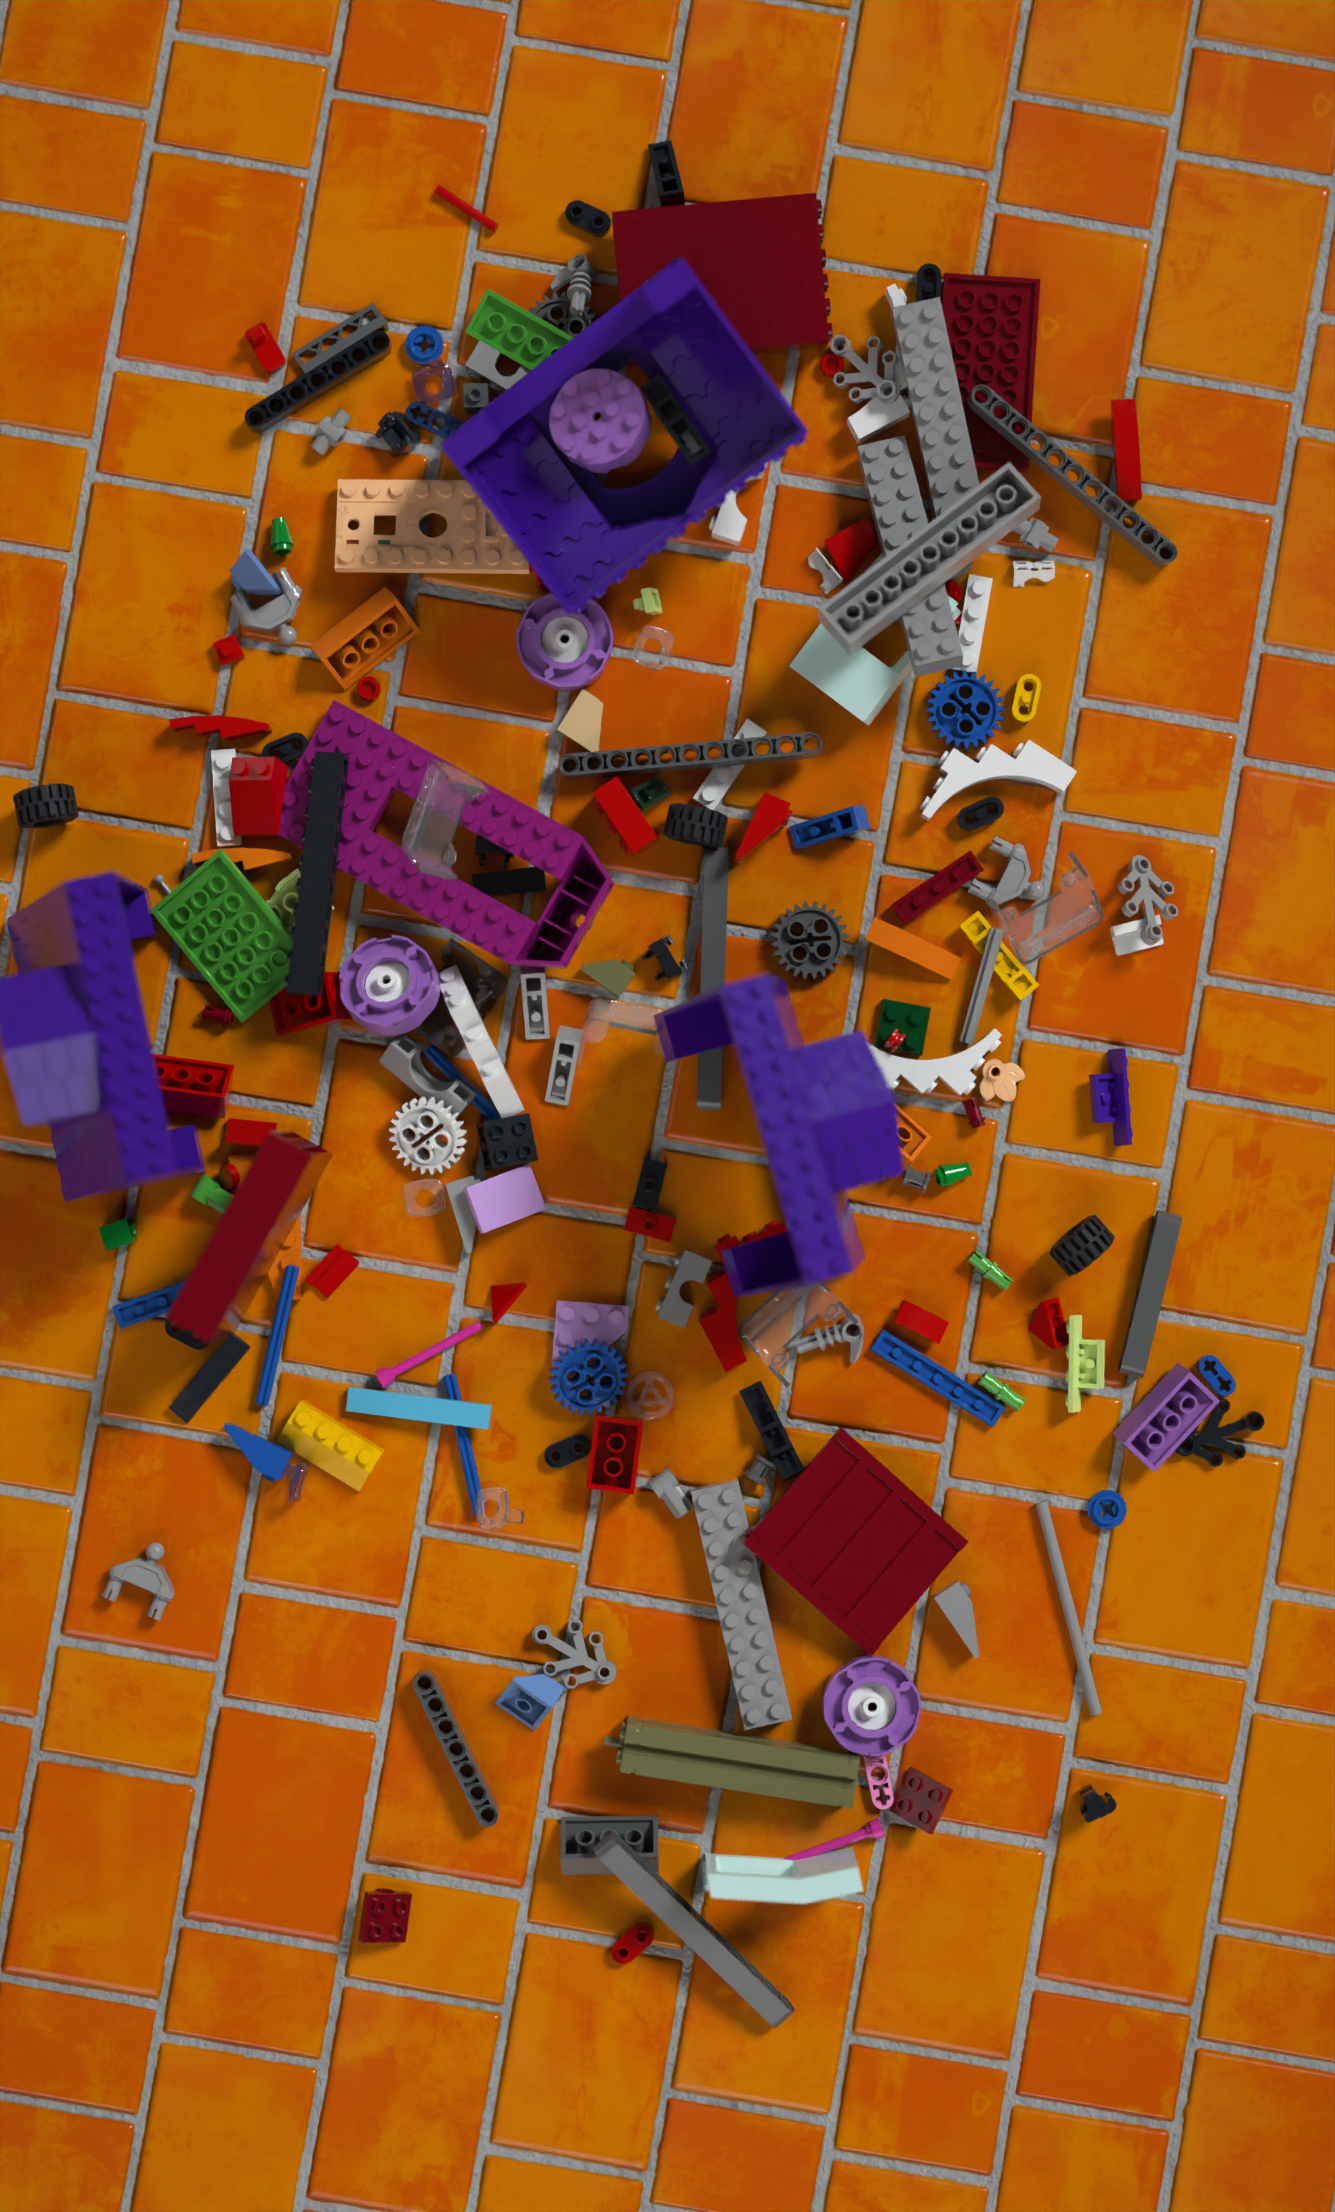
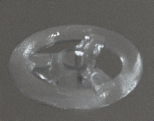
M644 1372L636 1376L630 1382L626 1393L630 1410L636 1416L645 1420H656L665 1416L672 1408L675 1398L671 1382L665 1376L656 1372ZM653 1379L664 1385L667 1391V1399L661 1397L659 1391L653 1387ZM645 1380L646 1388L642 1391L641 1398L634 1402V1390L640 1382ZM653 1392L655 1394L654 1400H647L646 1394ZM660 1404L664 1406L661 1410L654 1413H647L639 1409L643 1405L652 1407Z

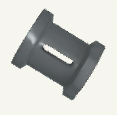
M908 1166L902 1185L919 1188L921 1192L925 1193L931 1172L927 1171L924 1173L912 1169V1166Z
M756 1454V1460L749 1471H745L744 1475L763 1485L764 1477L770 1467L773 1468L775 1464L765 1457Z

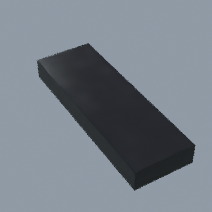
M537 867L472 874L473 887L490 897L547 890L545 872Z

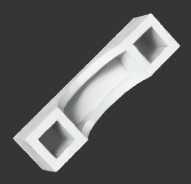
M763 472L760 476H758L757 478H754L753 475H752V476L749 477L747 480H745V482H748V481H751V480H754V479H762V478H763V475H764V472ZM731 491L725 496L727 500L719 506L718 516L713 515L709 529L713 530V538L739 546L747 519L737 508V493Z

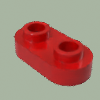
M637 1922L613 1943L611 1948L613 1959L619 1964H627L636 1958L652 1943L654 1939L652 1926L646 1922ZM638 1933H645L646 1938L640 1940L637 1937ZM625 1948L628 1953L622 1956L619 1954V1950Z

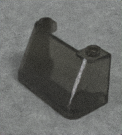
M451 938L441 949V960L445 964L439 973L457 965L482 1021H484L508 986V979L494 967ZM440 989L436 1007L413 1030L449 1056L454 1057L466 1045Z

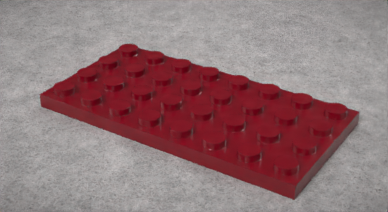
M944 273L942 309L976 469L999 470L1010 462L1018 472L1029 471V458L972 411L967 404V397L977 385H986L1032 423L1040 279ZM976 393V401L979 403H985L984 396L980 393ZM993 409L994 416L1002 419L1004 416L1003 412L999 409ZM1012 425V431L1015 434H1022L1020 426Z

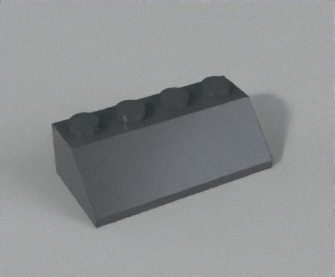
M658 1816L561 1817V1875L614 1874L600 1861L593 1851V1847L611 1831L618 1834L642 1859L659 1873Z

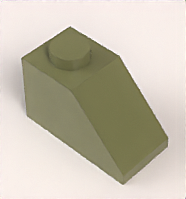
M614 959L585 964L580 967V971L618 998L621 997L636 975L632 971L635 967L624 959L621 962Z

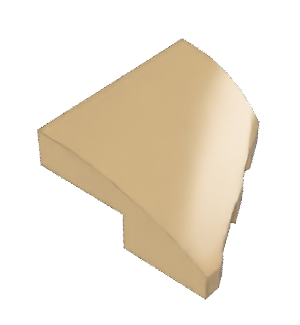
M582 689L557 731L575 741L589 752L599 751L603 703Z

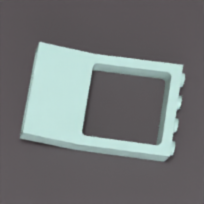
M882 553L866 571L883 559ZM948 596L955 621L962 612L957 608L959 603ZM822 624L818 626L789 665L868 726L903 679L913 669L908 650L893 667L886 666L862 647L848 655Z
M853 1847L834 1850L799 1860L705 1853L706 1860L702 1861L705 1892L710 1891L711 1898L806 1904L863 1891Z

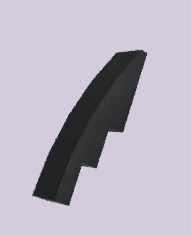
M660 374L639 387L691 466L712 453Z
M231 1333L180 1393L169 1409L184 1422L189 1423L251 1347L235 1333Z
M759 1381L740 1390L739 1392L782 1480L785 1482L799 1475L804 1470V1467L762 1382Z

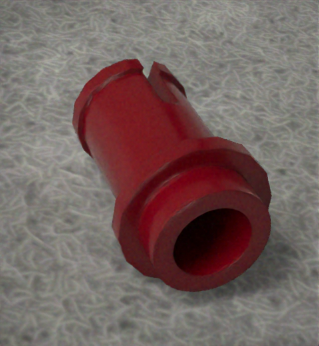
M205 1005L202 1019L220 1023L222 1027L232 1025L234 1013L228 1008L223 1010Z
M977 1097L963 1101L962 1104L969 1119L968 1126L971 1125V1128L975 1129L986 1125L984 1121L986 1117H983Z

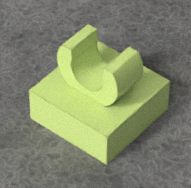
M651 587L641 589L642 598L633 600L635 610H645L647 614L651 615L663 613L658 589Z

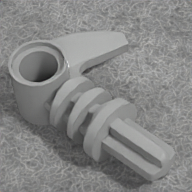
M578 254L568 262V265L557 274L550 284L551 289L555 292L570 282L567 298L571 302L569 310L571 315H576L577 317L582 315L584 304L588 303L591 299V285L596 281L598 272L584 254Z
M849 1313L841 1319L839 1325L835 1322L831 1328L825 1325V1330L822 1331L816 1327L814 1328V1334L794 1341L798 1353H803L817 1347L824 1351L826 1350V1344L830 1343L831 1346H834V1341L838 1340L839 1343L848 1341L851 1344L850 1362L855 1363L863 1347V1323L857 1314ZM850 1324L858 1325V1328L854 1331L846 1329Z

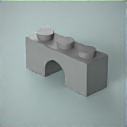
M480 340L465 364L466 371L468 372L467 375L477 382L485 381L489 384L488 387L498 394L507 390L531 370L521 365L512 376L505 377L500 375L496 369L502 359L501 352Z
M686 1249L683 1254L678 1253L673 1265L678 1267L674 1276L669 1275L664 1287L668 1289L665 1299L660 1297L655 1311L659 1312L658 1318L685 1328L694 1305L681 1298L679 1293L680 1287L687 1280H696L703 1283L712 1260Z

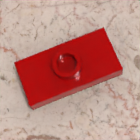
M629 1207L623 1230L670 1242L676 1219Z

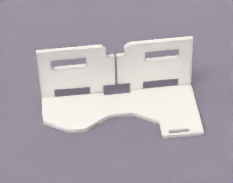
M816 547L815 551L808 556V562L811 568L822 573L824 583L820 587L821 589L823 587L825 589L824 592L827 594L842 582V578Z
M1054 560L1036 561L1034 564L1031 561H1013V587H1024V582L1031 578H1038L1043 582H1048L1055 578ZM1031 568H1038V571H1031Z

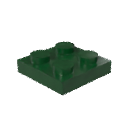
M883 999L874 1047L891 1050L890 1047H884V1044L894 1030L898 1029L899 1034H905L906 1036L896 1051L922 1055L931 1008Z

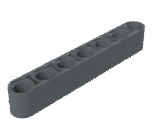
M1157 1210L1118 1365V1372L1140 1378L1144 1376L1181 1226V1215Z
M421 1670L413 1681L414 1690L477 1821L484 1827L493 1826L499 1817V1807L436 1675L430 1670ZM423 1676L428 1677L431 1680V1686L423 1688L418 1682L419 1678ZM433 1698L439 1699L442 1707L437 1710L432 1709L429 1706V1700ZM447 1720L452 1724L453 1728L447 1732L443 1731L439 1723ZM454 1742L460 1743L463 1751L461 1753H454L451 1751L450 1745ZM468 1764L472 1766L474 1772L471 1775H464L460 1767ZM476 1786L481 1787L484 1790V1795L475 1797L472 1795L471 1789ZM486 1808L491 1809L495 1816L492 1819H486L482 1816V1810Z

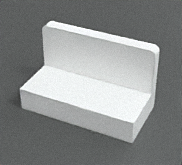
M1156 915V924L1161 925L1160 915ZM1145 918L1109 928L1117 956L1162 945L1163 939L1161 938L1154 945H1147L1142 941L1140 932L1146 927Z

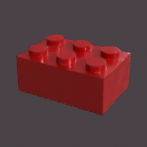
M617 776L593 792V806L599 815L603 813L608 818L605 820L606 825L613 835L616 833L621 838L619 845L626 855L631 853L634 858L658 842L657 835Z
M604 1414L595 1415L586 1488L634 1495L644 1420Z

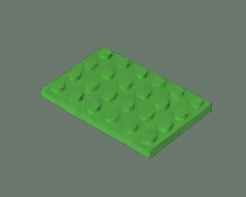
M223 849L218 850L150 910L241 1023L248 1020L285 988V977L290 971L288 953L289 950H292L293 946L291 932Z

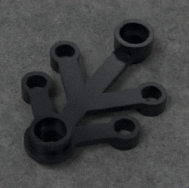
M1219 1398L1220 1402H1226V1408L1220 1410L1217 1404L1205 1431L1195 1435L1198 1429L1197 1426L1186 1438L1188 1446L1181 1448L1179 1445L1175 1452L1181 1456L1195 1454L1207 1460L1214 1467L1220 1466L1223 1462V1457L1220 1453L1215 1451L1209 1452L1198 1446L1199 1444L1209 1442L1229 1452L1232 1457L1241 1459L1246 1454L1244 1446L1233 1444L1221 1437L1247 1428L1251 1431H1258L1264 1426V1417L1256 1411H1250L1244 1416V1419L1218 1427L1224 1413L1230 1409L1229 1401ZM1252 1416L1257 1418L1255 1425H1250L1249 1418ZM1236 1447L1242 1449V1453L1239 1456L1234 1454ZM1213 1455H1218L1219 1461L1213 1464L1211 1462V1457Z

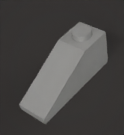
M521 966L520 975L526 1040L550 1038L546 969L545 967Z
M559 1026L545 1096L546 1102L565 1106L569 1105L583 1035L582 1029Z
M474 1175L445 1184L466 1253L473 1252L477 1224L464 1188L481 1182L480 1179L476 1180Z
M955 1579L932 1596L976 1659L979 1657L973 1605L968 1597L972 1592L965 1582L960 1584Z

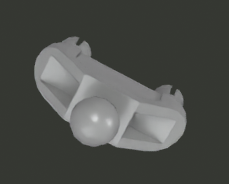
M284 567L279 569L284 579L280 577L277 571L272 574L283 592L281 596L258 609L252 608L244 591L237 593L242 601L241 603L236 595H233L230 600L240 614L239 622L243 627L271 633L279 629V641L284 645H290L296 641L297 632L293 627L287 626V624L291 623L295 618L303 591L298 585L293 583L287 569Z
M995 835L989 849L1007 857L1009 861L997 887L994 886V888L974 878L971 883L972 886L969 887L967 892L987 901L986 904L991 908L1019 897L1023 890L1026 891L1029 898L1033 900L1041 899L1045 894V887L1039 881L1028 882L1031 870L1024 846L1020 843L1013 845Z
M153 1542L146 1547L147 1559L139 1557L110 1567L108 1571L110 1578L102 1596L106 1599L110 1596L109 1600L116 1601L123 1583L128 1581L153 1592L155 1596L146 1615L149 1617L154 1616V1619L161 1620L168 1601H171L175 1596V1591L164 1567L156 1564V1561L161 1560L164 1556V1547L158 1542Z

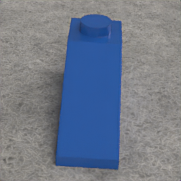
M864 805L851 806L789 826L796 850L871 829Z
M230 1422L225 1423L223 1428L255 1469L262 1472L261 1477L271 1482L284 1478L295 1454L294 1452Z

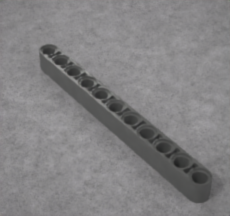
M977 385L969 393L967 404L972 411L1154 565L1164 567L1176 559L1177 547L991 388L986 385ZM975 394H982L985 398V403L977 402ZM993 409L1001 410L1004 415L1003 418H996L993 414ZM1012 425L1020 426L1022 434H1015L1012 431ZM1036 440L1040 444V450H1034L1030 445V441ZM1049 456H1055L1059 461V465H1052L1049 462ZM1067 472H1074L1077 476V481L1069 480ZM1086 487H1091L1095 490V497L1087 495ZM1105 502L1112 504L1114 508L1113 513L1105 510ZM1123 518L1130 519L1132 528H1126L1123 525ZM1142 533L1150 537V544H1145L1142 541ZM1160 549L1168 552V560L1160 556Z
M808 732L573 753L562 756L558 766L565 778L568 780L813 759L821 754L823 747L821 738L815 733ZM808 741L817 742L818 746L815 750L809 751L805 748V744ZM784 743H791L794 746L793 750L788 753L782 752L780 748ZM760 745H767L769 747V751L765 755L758 754L756 750ZM736 747L745 749V753L741 757L733 756L732 752ZM711 750H720V757L717 759L709 758L708 754ZM689 751L697 753V757L693 761H686L684 756ZM669 753L673 755L671 762L667 764L660 762L661 756ZM642 755L649 758L647 764L643 766L636 764L638 757ZM616 758H623L625 760L623 766L619 768L612 766L613 761ZM592 760H599L601 762L596 770L589 769V763ZM569 762L577 764L576 769L572 772L564 770Z
M705 847L700 995L725 985L729 848ZM723 1047L698 1054L696 1110L721 1111Z
M611 1831L593 1847V1851L600 1861L769 2024L777 2028L795 2012L791 2002L618 1834Z

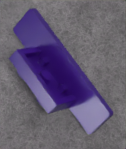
M1125 1048L1108 1050L1109 1074L1089 1075L1092 1123L1113 1122L1114 1145H1131L1133 1133L1130 1121L1131 1107L1128 1093L1129 1081L1127 1079Z

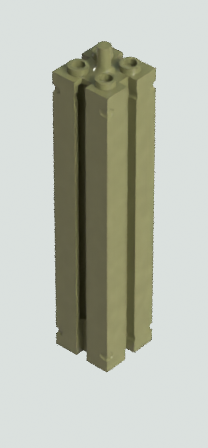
M629 1715L627 1722L622 1721L620 1738L605 1736V1746L618 1747L616 1764L620 1765V1772L635 1773V1775L853 1809L860 1758L858 1753L849 1750L843 1751L837 1748L654 1719H641Z

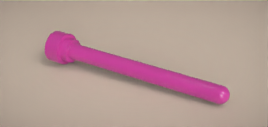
M475 1322L392 1368L382 1367L376 1370L377 1378L383 1388H386L393 1384L392 1381L399 1374L481 1331L482 1324Z
M876 1818L869 1821L870 1824H867L866 1828L783 1859L799 1860L821 1855L868 1837L877 1840L885 1837L883 1827H881L880 1819Z

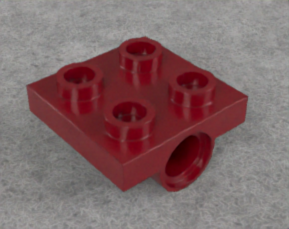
M910 1767L889 1811L928 1834H933L953 1790L916 1768Z
M377 1888L374 1892H365L358 1941L362 1943H406L412 1894L384 1888Z

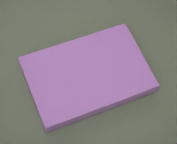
M530 1163L464 1188L480 1234L547 1209Z

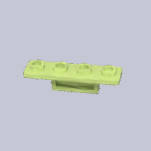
M1070 1315L1066 1325V1330L1069 1334V1344L1066 1347L1069 1368L1066 1370L1068 1392L1065 1397V1403L1070 1413L1081 1411V1388H1104L1105 1340L1082 1339V1315Z

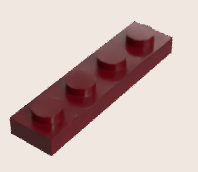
M970 850L890 906L903 925H905L980 874L984 869Z

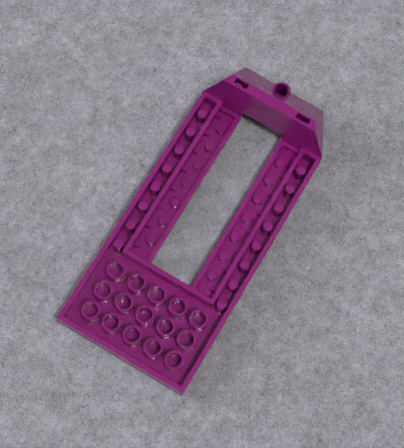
M333 700L286 783L278 835L304 849L302 833L307 827L305 808L309 806L308 784L312 782L313 772L310 769L311 759L315 758V751L344 753L350 760L337 862L338 869L511 966L567 968L587 931L592 928L593 920L614 885V881L585 838L349 707ZM398 790L559 879L561 882L539 921L535 922L374 833L373 830L395 791ZM577 882H579V883H580V885H579V887H578V888H577V887H575V886H576V884H577ZM580 916H585L584 922L578 928L576 925L577 919ZM544 943V949L542 951L539 950L541 945Z

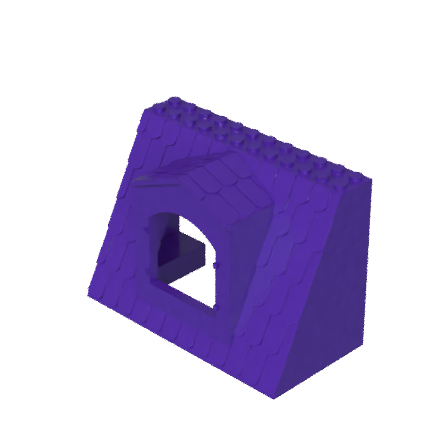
M678 256L447 435L440 446L569 615L572 612L578 614L585 609L590 598L594 597L596 600L607 592L606 586L611 582H614L616 585L627 576L626 571L632 566L634 569H637L647 561L646 556L652 551L654 554H657L667 546L665 541L673 536L676 539L687 531L685 526L693 521L696 524L706 516L705 511L711 506L716 509L727 500L725 496L731 491L737 493L747 485L745 480L752 475L754 478L760 476L767 470L765 465L773 460L776 463L787 455L785 450L791 445L796 448L807 439L805 435L809 431L682 257ZM635 359L649 380L658 374L662 376L712 453L691 466L678 447L670 462L649 480L625 488L603 487L593 472L572 463L556 445L550 430V410L562 386L575 375L596 368H605L618 372Z
M115 871L64 881L27 905V907L16 912L7 920L9 935L13 942V955L17 963V975L0 978V1038L2 1052L23 1125L48 1126L51 1129L52 1145L56 1152V1165L61 1176V1189L66 1202L206 1173L197 1125L168 1130L130 942L158 937L153 913L150 911L152 907L148 889Z
M763 974L717 987L653 1016L666 1062L736 1044L789 1228L788 1231L721 1250L734 1298L806 1286L856 1270L857 1266L865 1259L861 1240L857 1236L858 1230L854 1216L850 1212L851 1206L846 1190L903 1174L895 1098L862 1030L804 1046L800 1030L797 1027L796 1015L792 1004H790L791 999L786 982L771 974Z

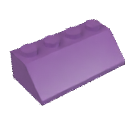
M1177 1363L1112 1434L1155 1472L1220 1400L1190 1371Z

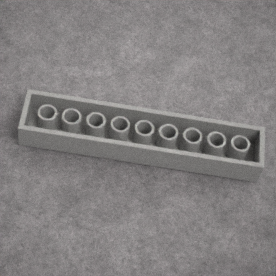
M940 297L893 307L890 311L934 519L979 486Z
M905 435L858 446V462L883 558L928 525ZM943 583L899 617L915 677L963 665V652L945 584Z
M1010 462L819 607V622L848 655H851L1040 509L1041 496Z
M738 1478L692 1488L691 1495L744 1729L748 1730L792 1720L756 1557L754 1553L739 1541L749 1526Z

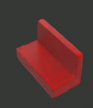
M228 1118L227 1137H224V1142L261 1146L269 1131H277L278 1123Z
M336 1244L304 1280L328 1298L356 1269L360 1262L341 1244Z

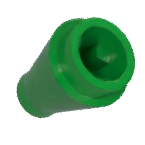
M281 517L274 518L272 520L270 549L273 550L274 555H288L292 553L294 544L286 519Z
M968 1162L943 1164L934 1169L937 1185L939 1187L944 1186L945 1188L972 1175Z

